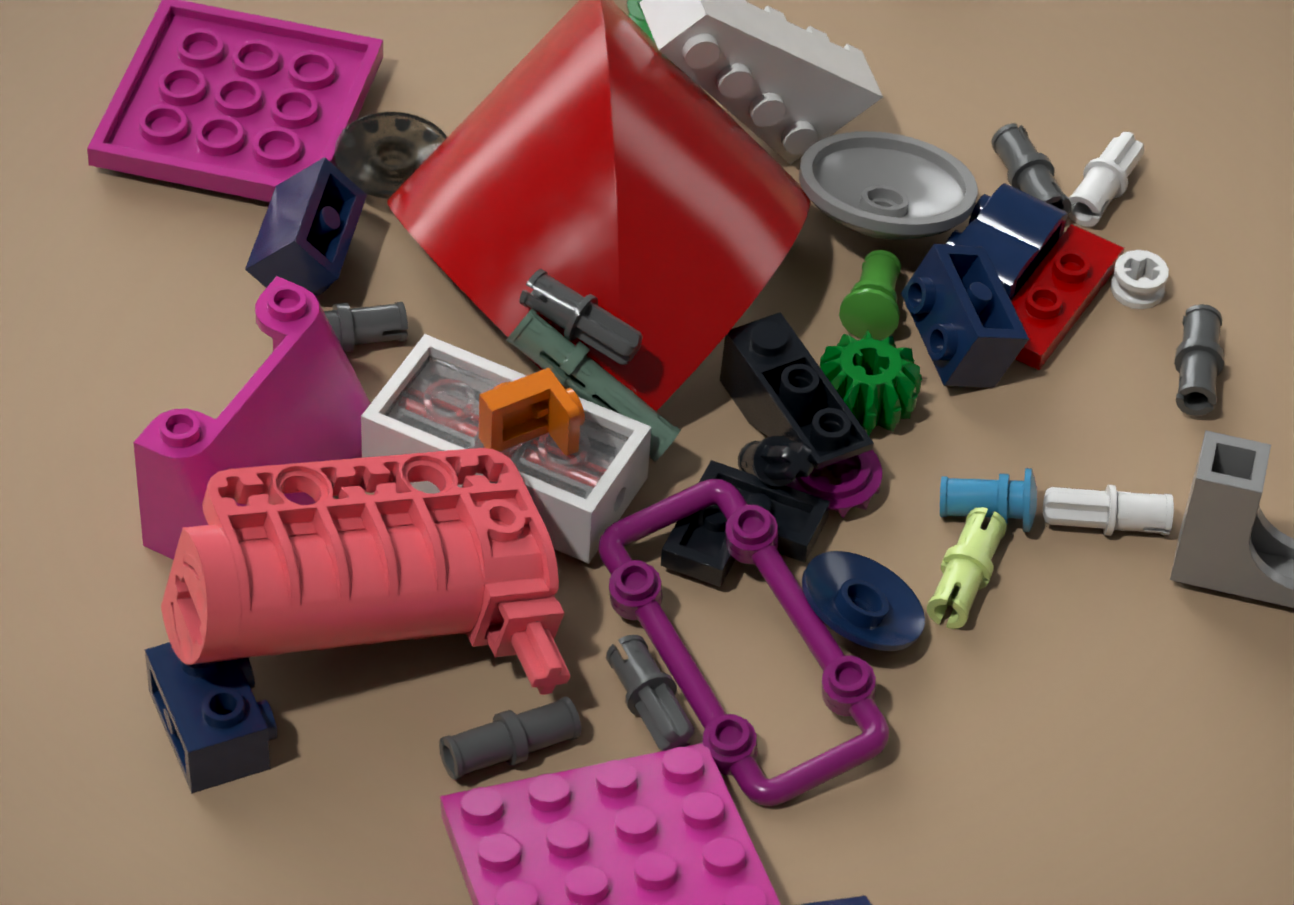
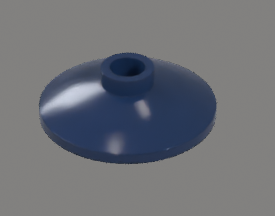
M830 551L819 554L807 565L802 576V588L806 600L817 616L841 636L871 649L897 651L910 647L921 635L925 625V616L919 599L906 582L884 565L865 556L844 551Z

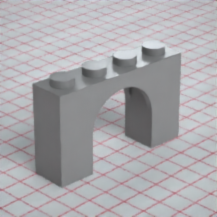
M1205 430L1179 532L1170 580L1294 608V539L1275 528L1264 516L1259 506L1270 454V444Z

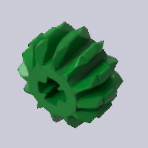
M868 329L860 340L843 334L837 346H826L825 352L820 358L819 367L858 422L863 426L868 436L877 425L893 432L900 419H910L912 412L916 408L922 375L920 374V366L914 364L912 348H896L893 335L883 340L873 339Z

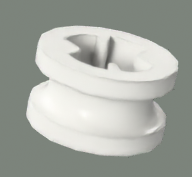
M1143 250L1128 251L1119 256L1115 263L1114 276L1111 281V292L1117 301L1133 309L1152 308L1159 304L1164 297L1169 268L1165 261L1154 253Z

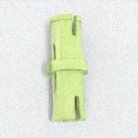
M975 508L968 513L957 545L948 548L941 563L943 576L933 597L927 604V613L935 623L940 625L949 605L953 606L952 608L954 609L947 622V628H960L967 622L969 611L978 590L986 587L994 570V565L991 561L1007 530L1005 519L999 513L994 511L986 530L980 527L988 508Z

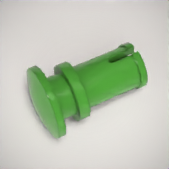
M875 250L866 255L864 259L866 262L862 264L860 281L853 286L840 305L839 317L842 325L849 333L860 339L864 336L867 329L873 339H884L893 334L898 327L900 311L897 305L898 298L895 291L898 273L901 271L900 260L889 251Z

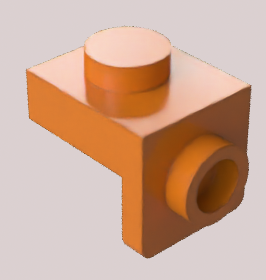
M549 367L512 382L501 383L493 389L479 394V439L485 448L501 452L549 433L565 456L579 451L580 425H583L585 422L583 406L575 391L571 388L565 389Z

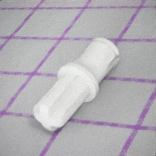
M1122 132L1119 137L1113 138L1102 155L1091 160L1085 166L1083 181L1069 197L1071 211L1068 217L1076 224L1083 227L1095 226L1109 203L1126 191L1128 186L1127 177L1144 154L1143 143L1135 140L1133 133Z
M1107 485L1105 491L1051 487L1046 490L1043 499V517L1045 522L1050 525L1103 528V534L1109 536L1113 534L1114 530L1169 535L1172 528L1174 513L1172 494L1117 491L1115 485Z

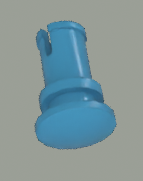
M1025 468L1024 481L1010 480L1009 474L1001 473L999 474V480L958 479L941 476L940 517L967 516L972 509L984 507L988 508L985 517L991 518L995 511L1005 519L1006 524H1008V518L1023 519V532H1030L1037 510V485L1033 469Z

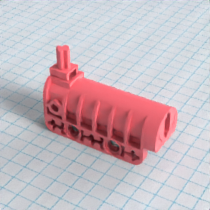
M471 448L227 469L213 475L207 485L202 507L208 525L182 528L161 603V610L170 644L177 657L187 665L363 644H379L408 639H424L452 634H467L472 647L489 645L494 657L517 655L532 688L537 687L542 695L553 693L555 685L567 684L570 679V673L554 641L563 619L564 611L559 600H556L554 595L559 589V579L552 540L518 468L502 452L490 448ZM429 481L436 485L440 492L435 494L425 493L412 487L410 482ZM305 492L316 503L300 505L291 502L284 494ZM237 503H239V504H247V505H246V506H237Z

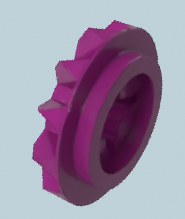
M870 450L827 466V469L832 471L835 478H841L839 485L830 484L826 477L821 476L822 468L818 470L814 468L808 477H796L791 483L785 485L830 501L829 509L835 510L844 518L852 507L866 510L872 496L879 494L882 481V466L875 452Z

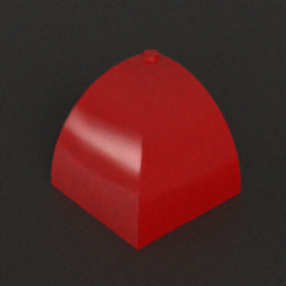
M579 0L387 200V204L425 252L507 337L531 310V308L521 305L519 299L523 290H527L530 293L533 291V288L527 286L526 283L539 269L548 272L549 276L583 297L589 294L597 297L599 307L641 332L643 338L638 353L627 365H621L579 338L571 342L577 345L581 341L590 349L587 355L624 386L632 390L635 395L652 409L657 411L716 348L766 286L799 235L807 218L811 200L804 193L801 185L695 81L658 50L656 43L612 0ZM536 313L564 336L565 330L563 328L556 325L555 323L548 320L539 313ZM530 359L538 368L543 370L537 363Z

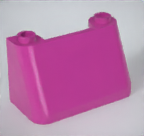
M275 277L259 296L255 304L256 324L262 332L273 339V352L220 415L214 419L201 412L187 408L172 409L154 418L133 442L143 546L173 560L182 528L208 525L203 513L202 503L209 480L217 472L234 468L362 458L361 416L371 403L315 295L306 288L281 277ZM305 492L284 494L291 502L300 505L316 503ZM237 503V506H246V505H247V504H239V503Z

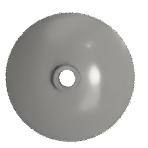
M859 131L826 137L817 141L805 151L799 170V182L804 193L822 213L858 233L880 239H916L944 233L961 224L971 215L978 193L974 176L957 158L924 141L892 133Z

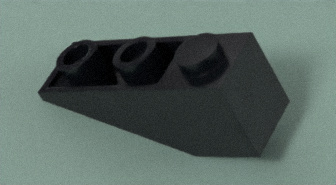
M781 312L733 328L728 332L724 341L720 382L749 424L768 437L784 436L791 439L794 443L808 445L811 452L807 460L815 466L816 470L873 449L874 443Z

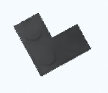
M711 460L699 482L709 479L727 481L739 490L748 505H758L768 510L775 517L778 525L777 551L779 554L805 563L828 519L830 501L788 486H769L762 483L756 475ZM711 505L676 522L662 548L660 566L719 587L722 586L735 559L730 555L726 546L725 530L727 519L717 505Z

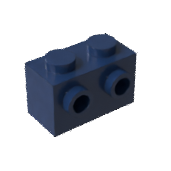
M325 157L275 187L245 270L266 288L278 276L306 288L315 296L322 294L339 278L367 194Z
M933 244L901 292L906 307L913 318L944 386L995 388L1029 340L985 247Z
M170 642L145 649L149 693L191 793L270 770L269 741L278 738L277 726L268 701L264 699L256 702L251 691L252 688H255V678L248 657L187 665L177 657Z

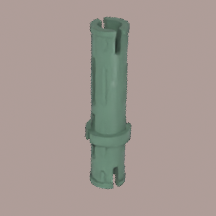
M532 308L506 341L517 347L542 369L549 367L564 387L574 390L578 397L651 426L649 456L650 459L656 462L676 439L681 429L673 426L635 395L632 390L624 386L587 355L590 349L581 341L574 345L536 314L537 312Z

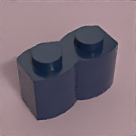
M1004 183L991 196L983 194L979 198L971 213L969 225L963 232L953 231L945 244L985 247L1011 301L1064 234L1068 213Z

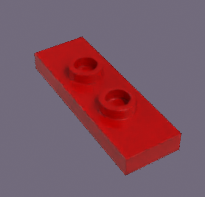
M1073 224L1069 226L1011 300L1029 338L1015 358L1016 360L1037 370L1041 369L1114 273L1115 263L1119 256L1123 254L1124 247Z

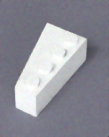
M642 0L639 2L658 50L789 164L803 156L811 145L829 137L883 98L861 50L849 44L840 47L830 42L826 33L811 26L806 30L788 22L784 13L769 6L761 9L748 3L746 0Z

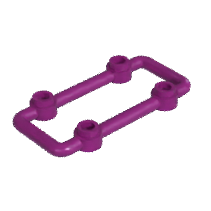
M709 479L613 523L601 535L598 551L603 563L611 574L609 579V595L612 608L623 618L639 620L704 727L702 743L705 747L709 748L720 774L733 775L743 793L751 801L762 806H775L785 803L875 758L884 750L889 741V727L885 717L874 702L876 696V677L872 667L858 657L844 655L824 622L810 607L802 588L777 551L778 525L775 517L761 506L748 505L733 484L721 479ZM714 504L720 508L727 519L725 530L726 546L730 555L741 563L755 564L823 670L822 698L825 705L838 715L852 716L862 731V734L771 779H767L755 761L757 757V735L754 727L745 718L735 714H726L661 608L663 593L659 573L651 565L643 561L632 560L625 549V546Z

